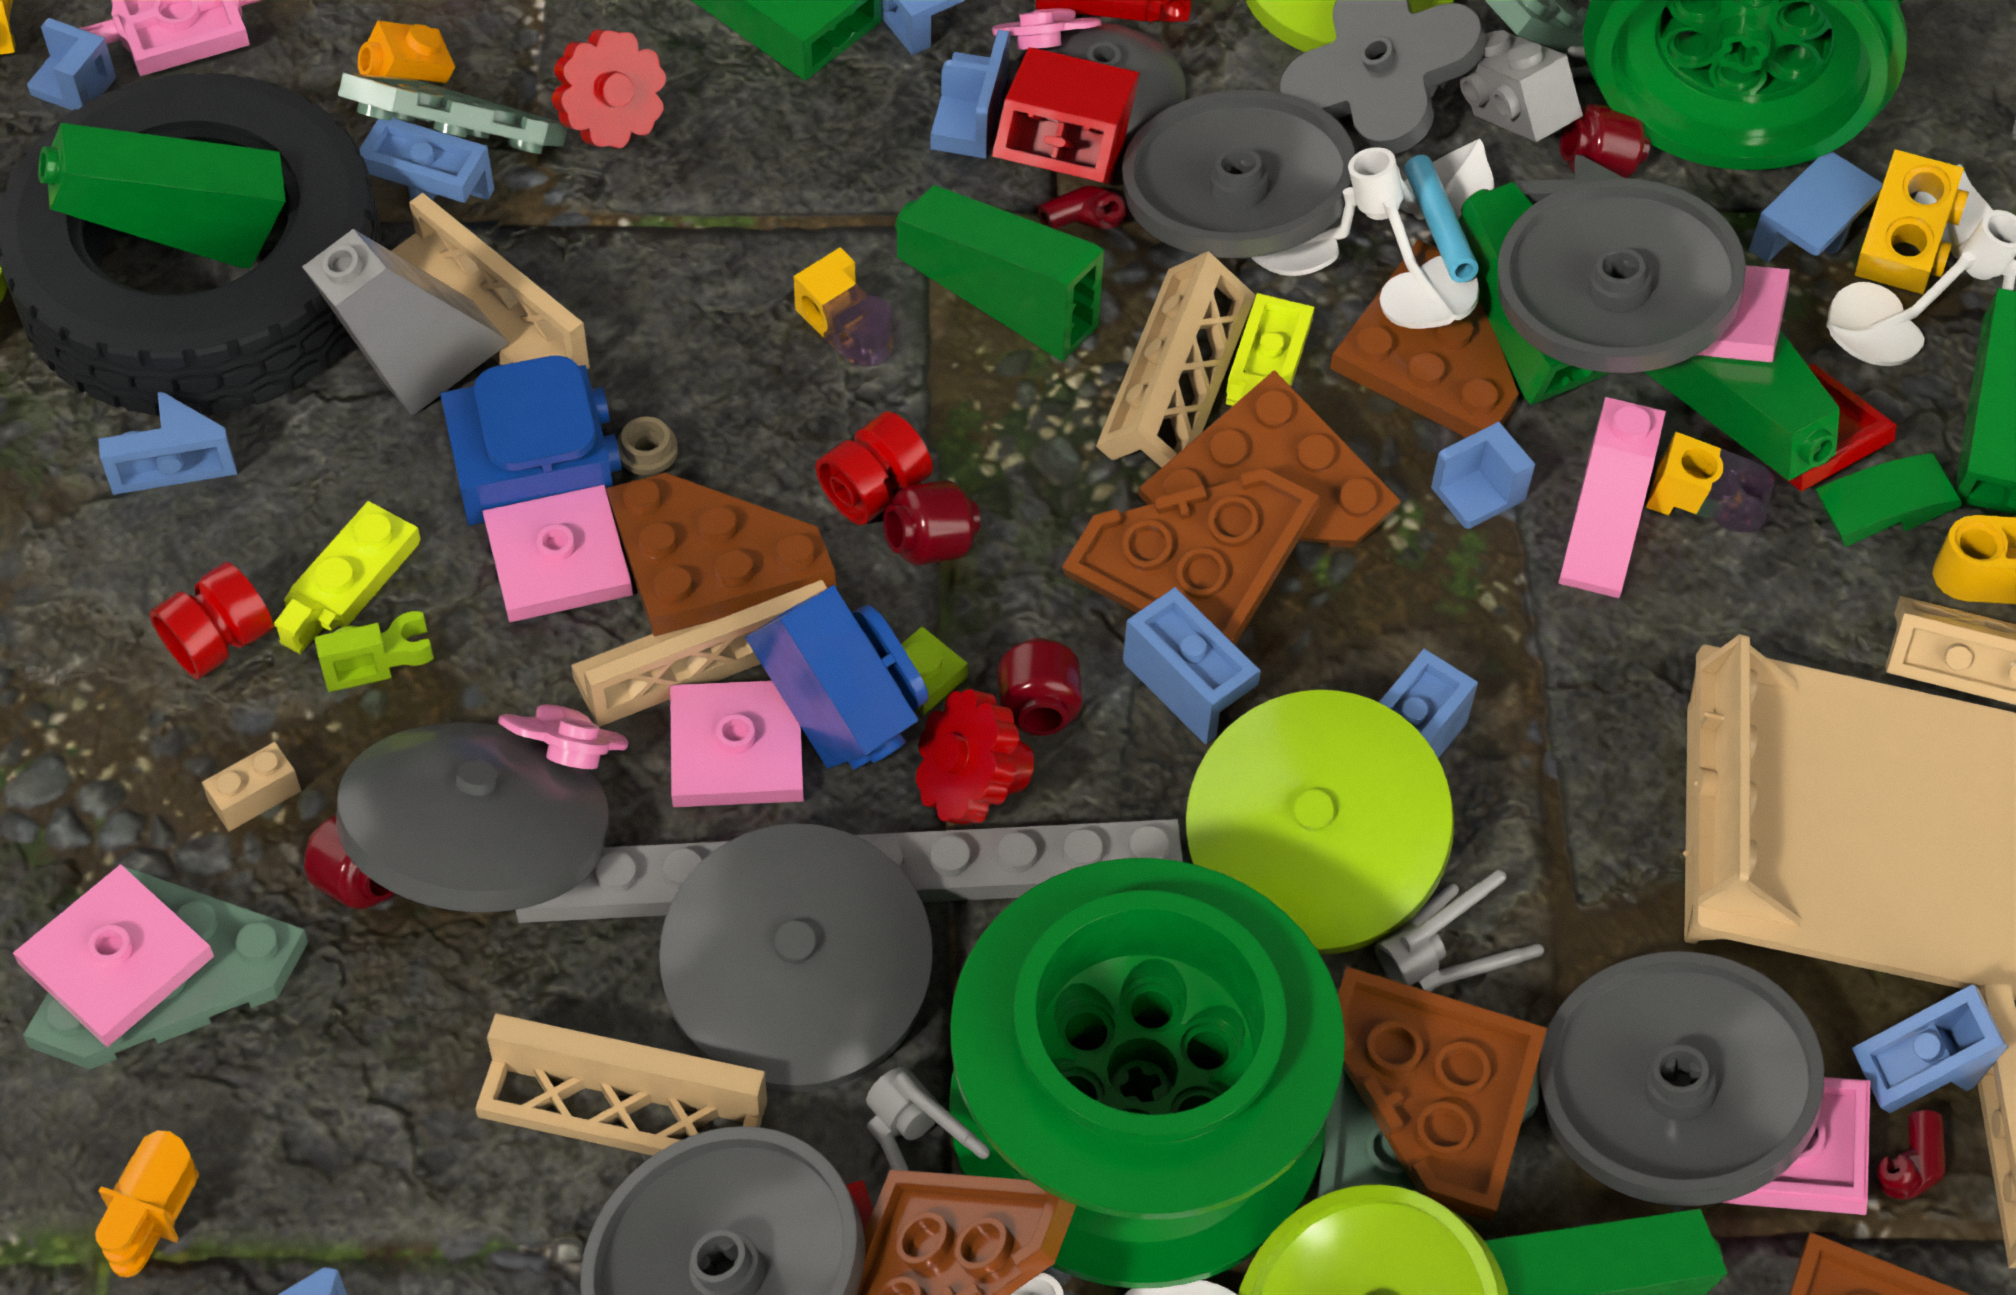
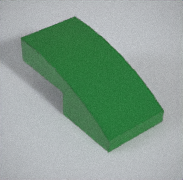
M1933 453L1915 455L1878 464L1816 488L1818 500L1845 548L1897 523L1906 532L1962 506L1960 498Z

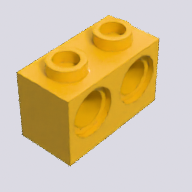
M1895 149L1860 252L1855 276L1924 295L1929 276L1942 277L1952 243L1941 241L1947 223L1959 225L1969 195L1968 191L1958 189L1964 167ZM1919 191L1927 192L1934 196L1937 202L1920 204L1914 201L1910 194ZM1898 243H1909L1917 247L1920 254L1909 257L1897 253L1892 246Z

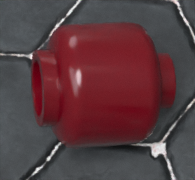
M1588 104L1581 107L1583 116L1562 128L1559 147L1563 160L1568 163L1573 173L1575 154H1578L1623 178H1629L1636 171L1638 165L1645 162L1650 150V139L1645 137L1642 121L1616 112L1609 105Z
M950 480L912 485L900 489L893 498L891 505L885 509L883 517L884 534L891 550L896 554H900L905 561L913 566L955 560L964 557L971 548L974 535L980 529V513L975 501L968 498L962 488Z
M1032 638L1015 645L1002 656L997 669L1000 706L1008 707L1012 710L1016 727L1030 735H1051L1061 731L1078 716L1083 706L1080 665L1078 657L1069 647L1045 638Z
M336 815L323 822L311 834L305 850L304 870L307 880L318 891L346 907L361 910L375 906L395 894L365 875L346 854L337 833Z

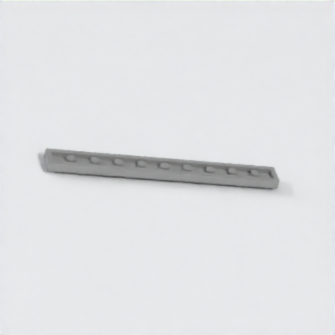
M1178 819L855 835L877 847L896 863L913 884L922 903L1019 898L1031 888L1053 876L1100 861L1122 858H1157L1183 862ZM729 841L604 847L598 864L580 884L563 895L547 902L517 909L518 923L666 916L678 889L687 876L709 854Z

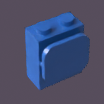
M557 355L499 365L482 372L472 387L440 393L468 526L485 523L483 510L599 485H605V488L612 487L611 472L622 470L615 434L603 436L601 424L610 423L603 387L591 388L586 365L578 366L573 360Z
M834 585L794 605L745 637L827 769L848 762L854 770L870 760L872 763H875L888 756L906 743L901 732L919 721L913 711L928 702V691L922 677L883 616L870 605H864L851 612Z

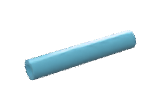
M1426 155L1414 156L1405 164V174L1451 279L1459 283L1467 282L1478 273V263L1432 160Z

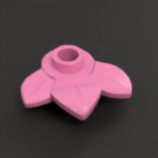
M1041 9L1019 14L1020 22L993 26L992 34L996 36L998 29L1010 31V36H1016L1017 50H1025L1028 47L1036 49L1062 45L1061 31L1101 26L1102 22L1098 18H1076L1075 11L1071 9Z
M540 705L537 707L536 716L534 717L504 714L499 716L498 720L500 725L517 735L544 741L548 744L546 758L569 767L596 769L599 765L600 755L607 754L608 750L624 751L628 748L629 744L626 737L620 733L600 729L598 725L592 723L590 718L581 712L559 705Z

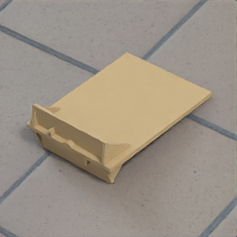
M1741 634L1721 648L1702 645L1696 653V670L1691 698L1687 708L1686 850L1683 852L1685 856L1684 941L1696 944L1698 941L1728 939L1960 989L1974 984L1980 991L1984 984H2011L2013 997L2016 1000V713L1769 659L1750 645L1749 636Z

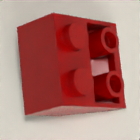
M1028 47L1004 101L992 157L1114 186L1141 73Z

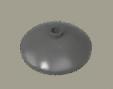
M1102 23L1101 26L1061 31L1062 45L1038 48L1141 73L1121 155H1125L1129 143L1143 125L1158 113L1185 100V77L1175 56L1159 41L1133 28Z

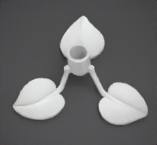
M1477 139L1433 162L1458 220L1462 214L1461 207L1469 196L1481 189H1495L1494 178L1481 139ZM1380 147L1362 150L1349 161L1348 170L1352 187L1343 190L1345 206L1342 219L1340 216L1324 232L1296 247L1269 255L1251 257L1263 268L1280 275L1301 276L1319 271L1332 264L1338 258L1339 247L1337 240L1346 238L1350 234L1357 205L1359 210L1371 219L1383 220L1389 218L1405 265L1409 272L1391 278L1384 285L1379 299L1382 311L1392 323L1412 329L1448 325L1454 320H1461L1468 316L1475 309L1479 300L1477 276L1463 283L1453 281L1441 255L1429 260L1421 267L1418 265L1398 212L1399 207L1407 213H1412L1418 220L1425 218L1408 179L1404 182L1401 178L1394 154L1390 150Z
M1963 171L1958 189L1968 191L1969 195L1959 225L1947 223L1941 241L1952 243L1951 253L1955 258H1959V260L1912 307L1904 310L1901 301L1893 292L1871 282L1850 284L1841 289L1831 302L1826 327L1829 328L1832 338L1852 356L1879 366L1901 365L1913 359L1923 347L1925 338L1921 330L1911 320L1919 316L1964 270L1980 280H1988L2004 275L2002 289H2014L2016 276V260H2014L2016 256V216L2007 211L1992 210L1990 205L1972 186L1965 171ZM1919 191L1913 199L1920 204L1937 202L1934 196Z

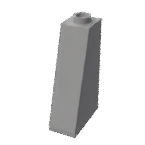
M355 229L349 231L302 266L380 379L411 416H414L439 397L441 392L447 391L508 344L505 337L473 300Z

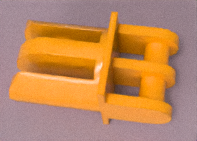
M157 1130L145 1136L128 1162L114 1189L111 1190L101 1186L98 1190L108 1209L97 1226L95 1232L96 1241L107 1261H109L113 1272L120 1277L127 1278L140 1273L160 1237L175 1243L179 1239L174 1229L175 1221L196 1185L199 1172L183 1140L171 1131Z

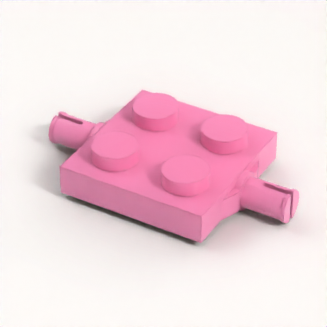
M111 0L113 6L112 19L79 28L104 37L106 44L120 41L122 46L131 53L139 75L144 76L249 46L247 31L242 21V6L263 0Z

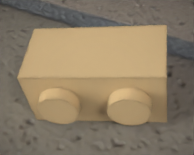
M276 742L202 781L210 805L228 832L301 792L296 772Z

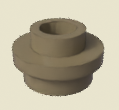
M645 416L631 420L625 425L617 439L621 465L626 470L638 475H654L663 472L674 463L678 454L675 434L663 421L655 417ZM646 448H652V449H653V450H649V451H641V450L646 449Z

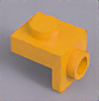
M377 20L368 41L362 44L357 60L360 74L411 78L439 83H448L455 69V64L439 29L430 28L422 24L408 25Z

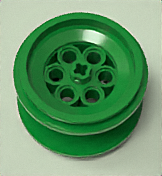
M1590 0L1583 34L1585 57L1590 72L1600 88L1606 103L1613 111L1641 120L1645 137L1650 139V144L1671 155L1702 165L1735 170H1764L1797 165L1826 155L1850 141L1884 109L1893 97L1905 69L1908 42L1904 15L1900 8V4L1904 0Z
M1122 858L1080 866L1053 876L1014 900L992 921L973 947L959 976L953 999L950 1026L951 1054L954 1070L950 1088L949 1113L989 1147L990 1156L986 1159L979 1158L952 1136L953 1148L962 1175L1030 1180L1044 1191L1066 1202L1077 1205L1056 1261L1051 1266L1063 1273L1103 1285L1140 1289L1184 1285L1210 1278L1231 1269L1256 1254L1270 1234L1285 1219L1300 1208L1313 1184L1320 1164L1326 1135V1119L1338 1091L1345 1046L1343 1014L1337 990L1329 970L1316 947L1303 930L1282 909L1248 885L1223 873L1176 860ZM1142 1017H1154L1161 1020L1165 1025L1160 1028L1149 1029L1141 1026L1135 1020ZM1079 1038H1088L1096 1041L1100 1047L1085 1051L1073 1047L1070 1043ZM1197 1057H1208L1217 1061L1221 1066L1217 1069L1206 1070L1197 1067L1191 1060Z

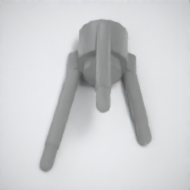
M1497 870L1445 907L1459 893V887L1456 884L1451 883L1447 885L1440 893L1430 899L1404 926L1375 945V954L1388 979L1409 986L1415 984L1417 988L1431 992L1442 984L1540 957L1544 954V947L1541 944H1533L1439 969V961L1446 957V950L1437 932L1486 897L1488 893L1506 880V873L1502 870Z
M906 1066L888 1071L869 1090L866 1102L876 1116L867 1124L866 1128L881 1144L891 1169L909 1171L895 1137L903 1135L907 1140L917 1139L924 1135L935 1122L979 1158L986 1159L990 1156L989 1147L950 1114Z

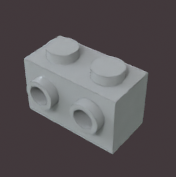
M1504 30L1486 34L1487 45L1481 60L1470 71L1463 74V77L1460 79L1461 91L1471 105L1474 116L1535 142L1583 116L1567 55Z

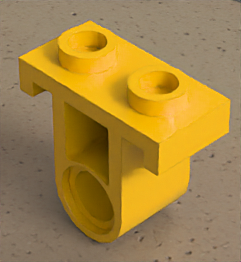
M1972 515L1955 521L1933 565L1932 574L1935 583L1943 593L1954 599L1967 602L2016 604V517Z

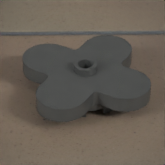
M1337 0L1333 8V22L1336 32L1335 41L1307 51L1293 60L1282 75L1280 93L1308 101L1322 108L1335 119L1346 116L1353 121L1358 134L1368 148L1380 147L1390 150L1393 154L1400 153L1418 144L1429 132L1434 119L1431 97L1434 95L1437 87L1439 86L1443 90L1446 81L1467 73L1481 60L1487 45L1486 33L1477 14L1468 6L1458 3L1441 4L1418 13H1413L1409 0Z

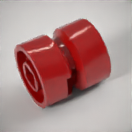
M890 411L883 412L856 432L855 441H842L820 457L815 465L818 481L830 502L844 517L858 525L869 523L885 511L887 506L891 505L894 495L900 489L921 484L933 472L931 456L919 434L906 420Z
M226 561L201 576L200 581L195 584V597L179 591L149 611L152 625L167 650L191 677L198 680L228 660V644L237 648H241L244 645L249 646L272 631L274 627L271 615L258 592L237 567Z

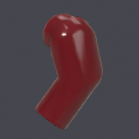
M1089 185L1038 205V216L1041 223L1053 229H1058L1072 222L1082 223L1102 230L1112 229L1122 223L1127 211L1126 202L1122 196Z
M1920 1110L1908 1116L1909 1149L1900 1153L1892 1160L1887 1155L1878 1164V1180L1881 1189L1886 1195L1897 1200H1911L1938 1183L1945 1176L1943 1116L1938 1112Z

